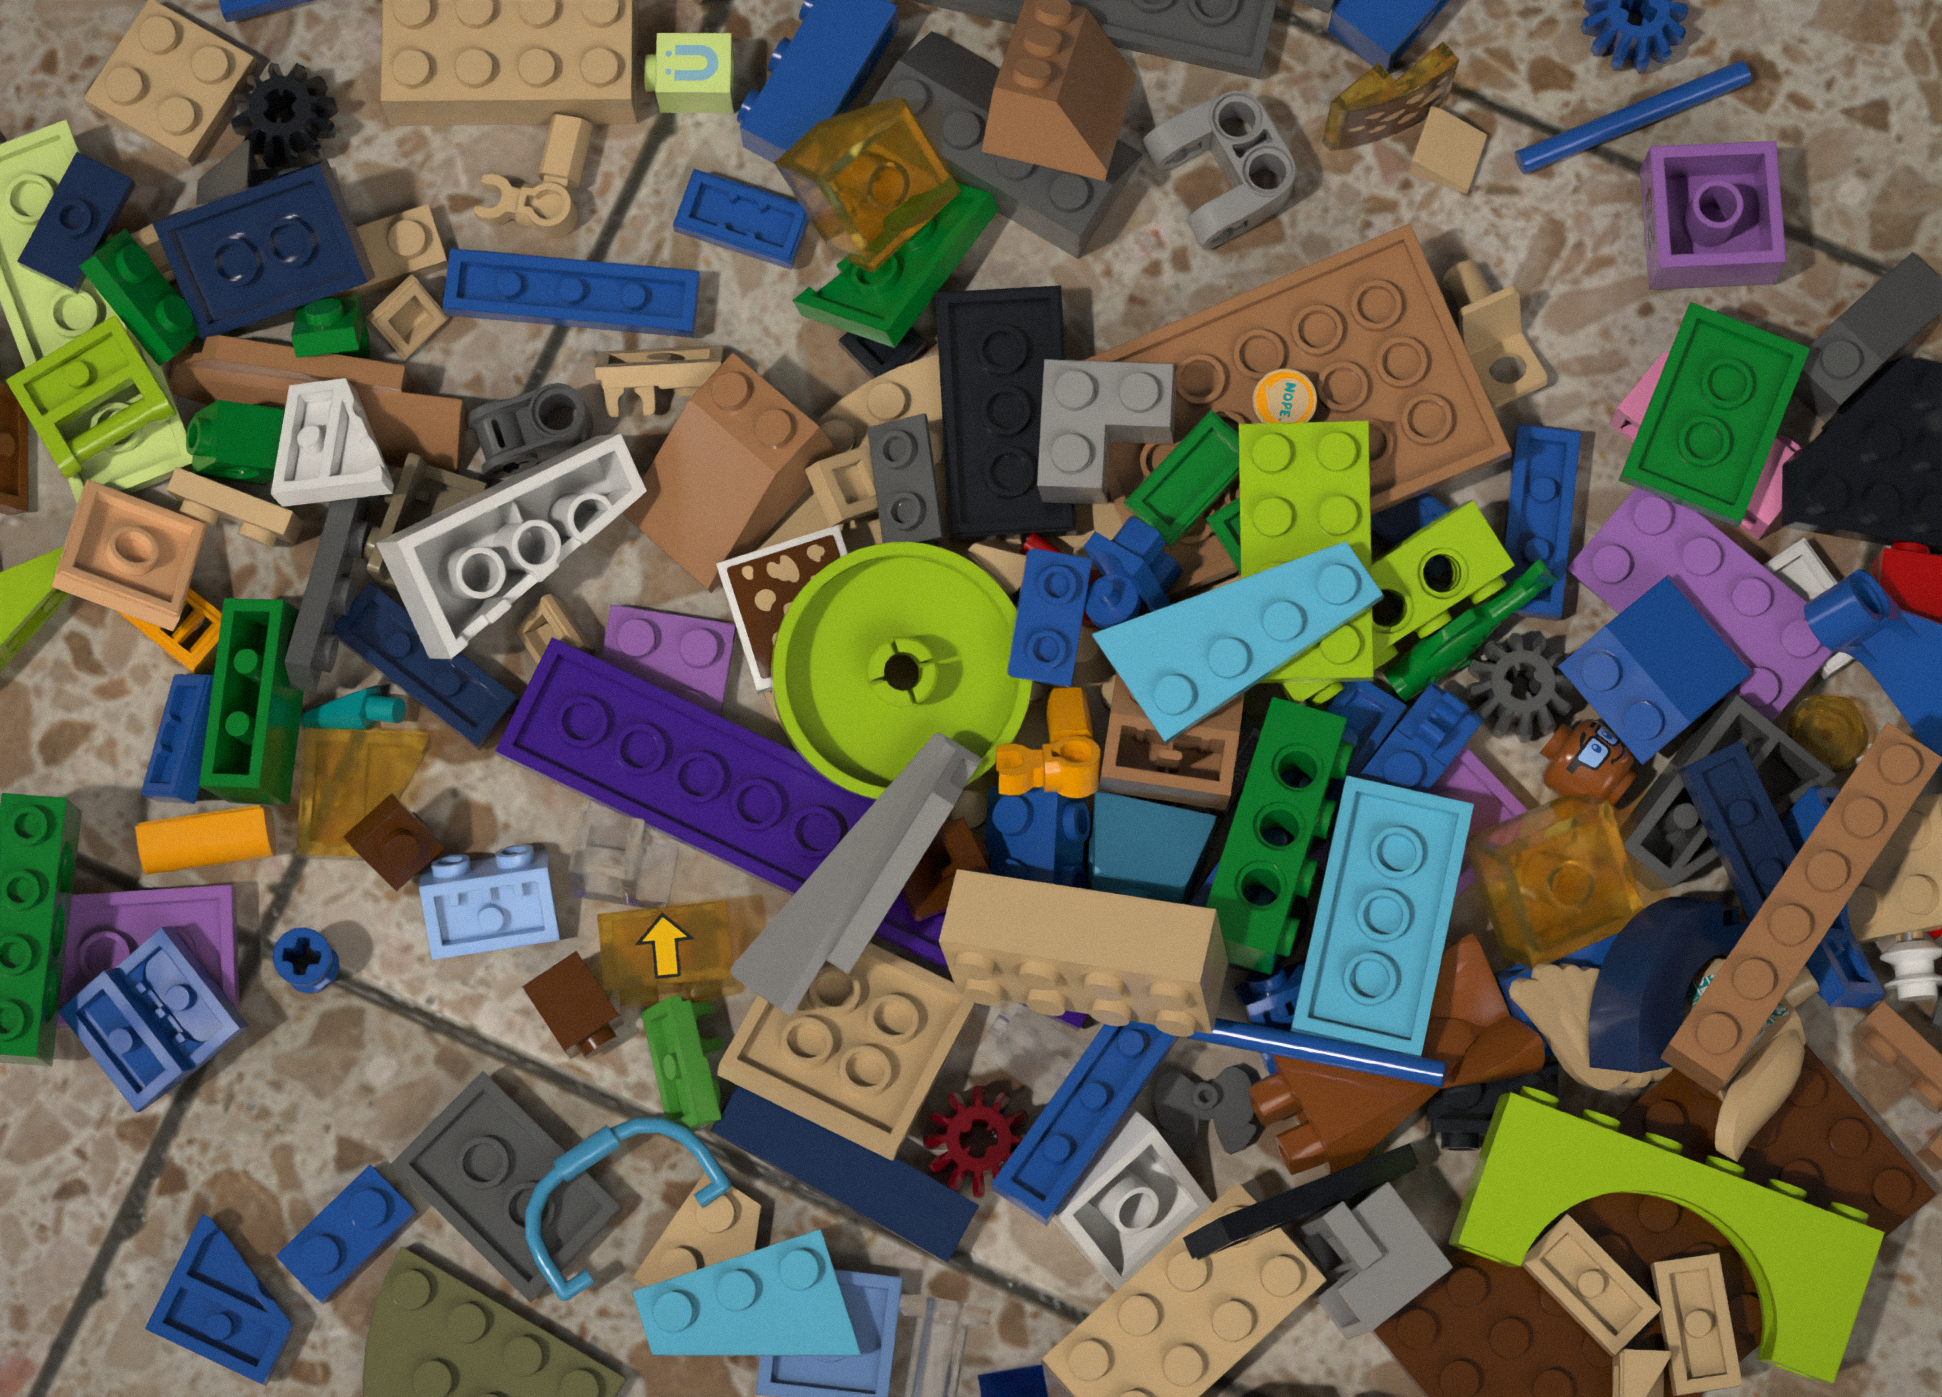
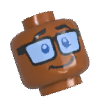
M1594 719L1582 721L1574 730L1563 723L1540 751V754L1549 760L1542 771V783L1581 814H1591L1598 808L1607 814L1639 774L1631 768L1635 759L1633 753L1618 736Z

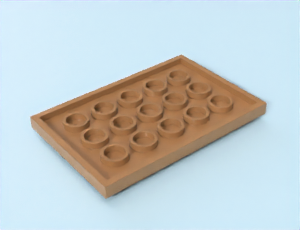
M1411 223L1083 360L1174 364L1177 380L1174 445L1110 442L1107 490L1122 525L1130 516L1135 517L1124 507L1123 502L1210 410L1238 434L1239 424L1259 423L1253 410V393L1258 382L1266 374L1277 369L1299 371L1308 377L1314 385L1317 394V411L1312 422L1369 421L1370 516L1511 457L1512 453ZM1240 477L1172 549L1166 544L1161 549L1176 560L1183 571L1166 594L1169 600L1237 572L1232 561L1206 523V518L1240 497Z

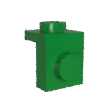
M360 295L337 299H319L297 307L291 333L296 358L324 354H338L356 358H367L370 356L371 343Z

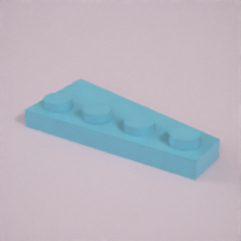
M1345 541L1093 633L1092 636L1164 743L1168 744L1383 599V594Z

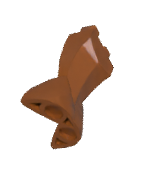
M1474 933L1455 941L1442 954L1421 1057L1448 1062L1447 1076L1443 1088L1274 1055L1276 1072L1248 1088L1249 1100L1254 1113L1264 1127L1292 1114L1298 1121L1299 1125L1275 1135L1277 1149L1291 1175L1322 1164L1327 1172L1332 1174L1362 1162L1381 1140L1440 1089L1504 1081L1534 1074L1542 1070L1545 1062L1544 1042L1532 1028L1510 1015L1481 945Z

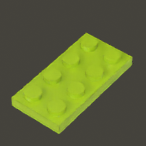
M1369 421L1239 424L1241 579L1345 541L1372 578ZM1372 607L1259 683L1374 681Z

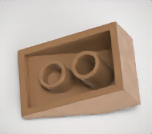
M732 353L688 400L642 479L647 492L624 510L623 515L704 588L712 593L721 583L716 563L749 553L811 487L805 469L817 461L840 453L815 422L738 356Z

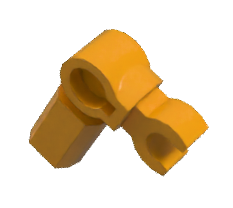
M1081 687L1054 688L1047 695L1045 702L1050 743L1042 744V749L1031 750L1024 745L1015 743L996 746V771H999V794L1008 796L1020 795L1034 787H1043L1044 793L1057 792L1068 798H1083L1093 794L1098 789L1101 750L1094 741L1087 693Z

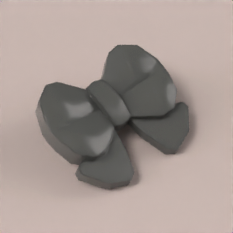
M1235 1066L1225 1068L1211 1083L1201 1082L1195 1084L1179 1071H1168L1158 1079L1153 1097L1154 1112L1159 1127L1163 1129L1159 1133L1176 1155L1188 1158L1194 1153L1198 1137L1199 1120L1208 1121L1213 1119L1216 1134L1224 1152L1232 1155L1246 1148L1256 1132L1255 1125L1249 1124L1253 1118L1254 1111L1248 1094V1088L1252 1086V1083L1247 1073Z

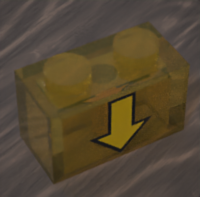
M727 901L597 914L603 988L609 1000L620 999V1007H649L659 1003V995L680 992H684L685 1001L715 1000L724 997L723 988L737 987V980L731 975V967L735 963L731 916Z

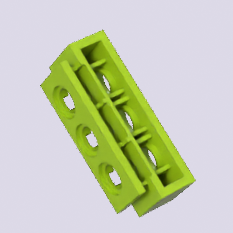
M1474 500L1466 501L1450 512L1444 513L1371 560L1373 581L1380 591L1384 589L1391 592L1398 603V614L1389 625L1382 627L1373 621V670L1398 654L1393 643L1415 630L1418 637L1422 639L1453 619L1447 609L1469 595L1472 602L1477 604L1507 584L1501 574L1515 565ZM1435 555L1444 558L1452 570V578L1449 585L1439 592L1432 590L1426 584L1423 577V569L1426 562ZM1341 682L1278 683L1290 702L1300 704L1307 700L1311 708L1322 704L1344 689Z

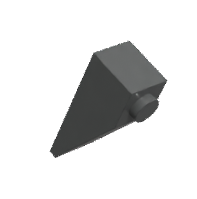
M1912 252L1840 315L1808 346L1810 350L1793 394L1818 418L1826 423L1851 398L1856 397L1888 362L1892 361L1942 312V280Z

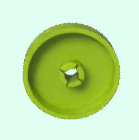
M888 542L864 547L840 557L817 573L802 588L789 606L776 635L771 661V687L778 718L787 737L804 761L829 782L858 796L877 800L934 734L941 733L982 758L966 783L968 785L996 763V746L1013 742L1027 712L1032 681L1013 678L1007 674L1017 609L1000 585L988 573L970 560L941 547L915 542ZM901 654L908 656L914 660L918 667V680L910 690H896L887 681H883L885 664L893 655Z

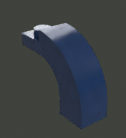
M1672 896L1650 904L1638 912L1624 926L1604 958L1593 991L1589 1017V1067L1633 1073H1643L1672 1067L1660 1059V1057L1682 1025L1684 1001L1694 975L1711 957L1723 952L1732 951L1750 925L1749 918L1739 917L1738 906L1722 905V900Z

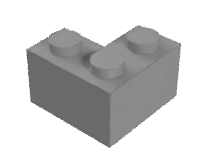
M1044 359L1037 487L1043 502L1107 505L1110 442L1174 445L1177 391L1174 364Z

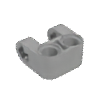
M1233 90L1194 106L1158 125L1142 140V144L1158 171L1171 169L1210 149L1232 188L1230 191L1205 203L1187 219L1189 226L1203 249L1217 247L1249 231L1286 207L1291 198L1296 172L1293 157L1261 102L1254 95L1246 91ZM1229 118H1240L1250 125L1252 131L1240 137L1230 136L1221 129L1220 124ZM1259 170H1270L1281 178L1282 184L1270 190L1262 189L1251 181L1250 176Z

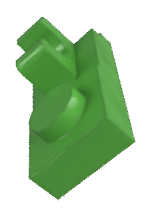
M681 995L670 996L641 1012L665 1118L688 1127L694 1133L721 1120L719 1111L720 1089L715 1077L711 1075L707 1056L720 1050L723 1047L722 1037L703 1038L699 1035L696 1025L697 1020L704 1019L716 1012L714 1004L710 1001L691 1003V1000L682 1001Z

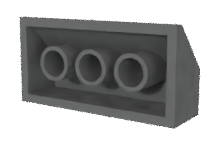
M931 31L898 59L866 108L867 135L941 179L945 178L990 192L999 207L998 212L1079 259L1142 160L1143 154L1117 140L1106 179L1102 181L981 152L993 89L1000 70Z

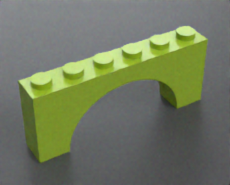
M1522 1086L1519 1095L1512 1092L1500 1095L1448 1242L1449 1245L1507 1267H1521L1527 1251L1540 1232L1558 1215L1584 1200L1603 1194L1622 1192L1655 1196L1689 1209L1713 1225L1729 1240L1746 1264L1756 1286L1762 1313L1761 1342L1756 1360L1817 1383L1834 1384L1885 1233L1866 1225L1869 1217L1867 1213L1836 1202L1830 1203L1828 1211L1804 1202L1807 1191L1779 1180L1769 1179L1766 1188L1742 1179L1745 1168L1721 1158L1707 1156L1705 1164L1680 1156L1683 1148L1682 1144L1648 1132L1645 1133L1643 1141L1618 1133L1621 1126L1620 1121L1595 1111L1584 1109L1581 1118L1557 1110L1559 1103L1557 1097L1534 1088Z

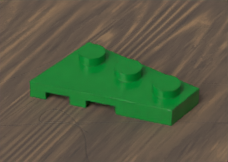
M943 178L886 224L887 236L862 256L855 251L850 253L836 265L840 274L818 292L809 286L792 301L803 317L895 348L935 296V292H938L999 211V207L990 192Z

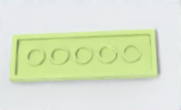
M67 119L0 144V302L26 368L116 315L177 413L161 424L155 419L83 462L81 465L84 470L68 479L76 503H78L87 479L123 493L131 494L170 479L175 467L186 471L192 470L193 455L187 452V428L163 365L158 366L91 281L86 277L76 294L21 267L17 262L76 152L82 154L72 127ZM110 232L107 240L113 237L112 232ZM134 383L60 427L59 430L65 440L69 442L143 398Z

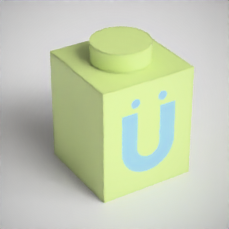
M657 33L656 54H645L644 79L645 91L656 93L660 113H734L735 52L732 33Z

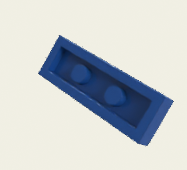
M1520 424L1517 425L1515 430L1503 547L1515 566L1501 574L1507 584L1498 592L1524 574L1539 559L1548 568L1552 569L1559 580L1552 586L1539 592L1538 595L1511 614L1513 616L1559 621L1562 616L1581 432Z

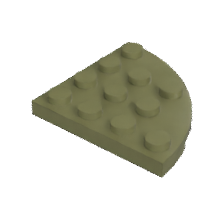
M402 1246L385 1276L373 1309L365 1345L362 1377L363 1397H617L627 1381L626 1378Z

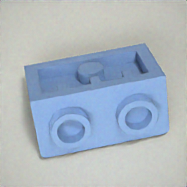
M513 845L496 851L493 858L470 861L468 855L455 854L432 861L431 867H427L421 872L419 883L432 960L560 941V928L550 875L551 861L549 850L534 851L531 845Z

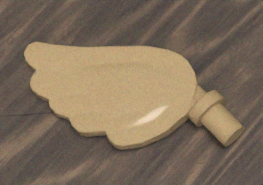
M1541 962L1533 968L1531 978H1517L1511 983L1509 989L1510 998L1535 1024L1563 1069L1578 1083L1590 1088L1606 1091L1616 1088L1620 1084L1629 1089L1643 1088L1649 1082L1661 1081L1673 1070V1067L1643 1073H1633L1589 1067L1590 1007L1599 969L1587 966L1579 968L1573 964L1562 963L1556 966Z

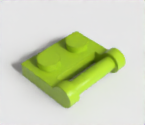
M116 315L6 379L7 384L66 479L84 470L81 465L83 462L155 419L161 424L177 414ZM132 384H136L143 398L71 441L67 442L59 430L60 427Z

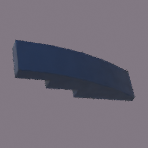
M738 1085L734 1087L720 1112L721 1120L715 1122L710 1130L712 1133L819 1195L826 1196L874 1225L887 1229L942 1262H949L979 1207L978 1204L895 1157L891 1161Z

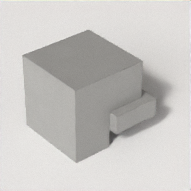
M1389 1182L1367 1191L1348 1206L1342 1201L1318 1212L1293 1230L1331 1283H1333L1315 1298L1346 1340L1373 1331L1453 1268Z

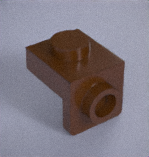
M393 793L386 797L344 835V838L353 850L396 892L411 878L421 873L428 866L429 862L445 849L425 822L415 812H411Z
M964 817L941 826L901 890L907 907L916 921H922L946 912L957 869L991 874L989 870L991 865L990 856L986 845L978 835H972Z

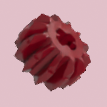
M974 1086L972 1092L974 1106L966 1108L961 1096L956 1091L948 1095L949 1105L956 1114L954 1118H951L942 1111L932 1110L929 1115L930 1121L947 1133L925 1135L923 1137V1145L930 1150H947V1152L934 1158L929 1163V1168L933 1174H937L954 1165L956 1169L949 1178L948 1188L957 1192L967 1175L973 1177L972 1192L974 1198H983L985 1194L984 1177L992 1176L994 1180L1013 1154L1011 1150H1016L1026 1134H1011V1132L1028 1121V1114L1025 1110H1019L1004 1118L1002 1114L1008 1107L1010 1095L1002 1091L996 1097L992 1108L984 1106V1087ZM972 1127H986V1136L989 1138L994 1134L997 1138V1145L987 1146L985 1157H971V1147L968 1146L963 1150L960 1146L961 1139L971 1137Z

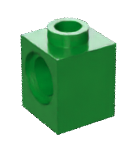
M217 400L195 413L186 433V449L188 454L193 455L192 473L202 477L264 485L273 480L285 409Z

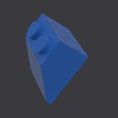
M1669 574L1606 624L1558 666L1642 765L1753 672Z

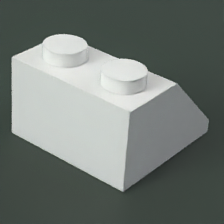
M1131 1106L1052 1218V1222L1108 1284L1117 1291L1213 1203L1158 1130Z

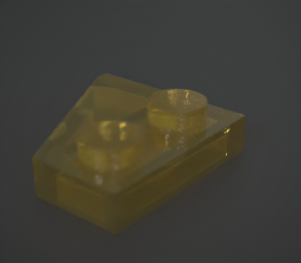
M305 728L296 855L300 859L364 861L353 850L344 838V835L391 793L400 800L430 749L431 737L429 733Z

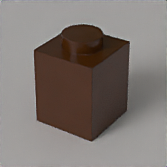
M577 951L522 986L570 1059L579 1053H582L585 1059L591 1058L605 1050L618 1039L614 1030L623 1025L624 1022Z

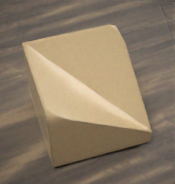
M999 538L974 543L968 549V560L988 573L1000 585L1015 608H1017L1026 556L1017 554L1005 541Z
M1633 1349L1619 1351L1613 1356L1612 1397H1664V1367L1669 1361L1672 1351Z

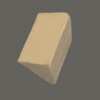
M1431 106L1408 174L1467 194L1487 134L1447 111Z

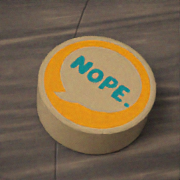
M1277 369L1266 374L1258 382L1253 393V410L1259 423L1312 422L1317 411V394L1309 378L1293 369Z

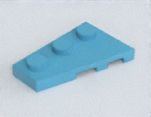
M821 1229L632 1291L653 1356L862 1357Z

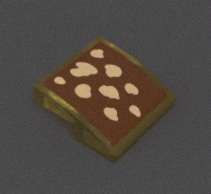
M1441 42L1397 80L1378 62L1331 101L1322 143L1330 151L1350 149L1387 138L1428 116L1431 106L1439 108L1448 101L1460 59L1444 42Z

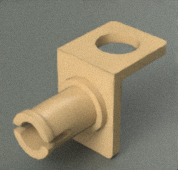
M1466 260L1454 265L1443 276V285L1450 292L1460 309L1458 312L1460 336L1487 397L1493 407H1499L1546 386L1548 376L1522 333L1520 294L1517 288L1509 286L1493 293L1481 273L1478 263L1474 260ZM1513 357L1525 365L1526 372L1517 382L1505 384L1491 377L1489 373L1490 367L1500 358Z

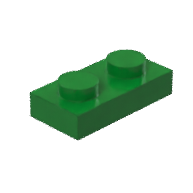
M125 228L108 239L79 266L158 366L176 356L199 333L189 305L176 293L153 264L147 252L137 244Z

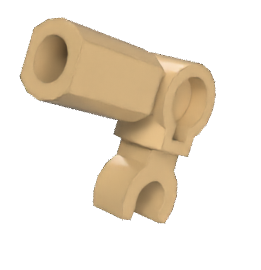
M560 114L552 115L538 177L543 183L539 185L523 184L521 188H515L501 175L492 173L482 175L480 182L485 190L502 193L500 202L494 207L475 206L473 213L477 219L491 226L502 225L513 219L516 220L518 226L537 229L542 235L549 238H560L570 233L578 221V210L571 198L572 189L580 186L593 125L578 117Z

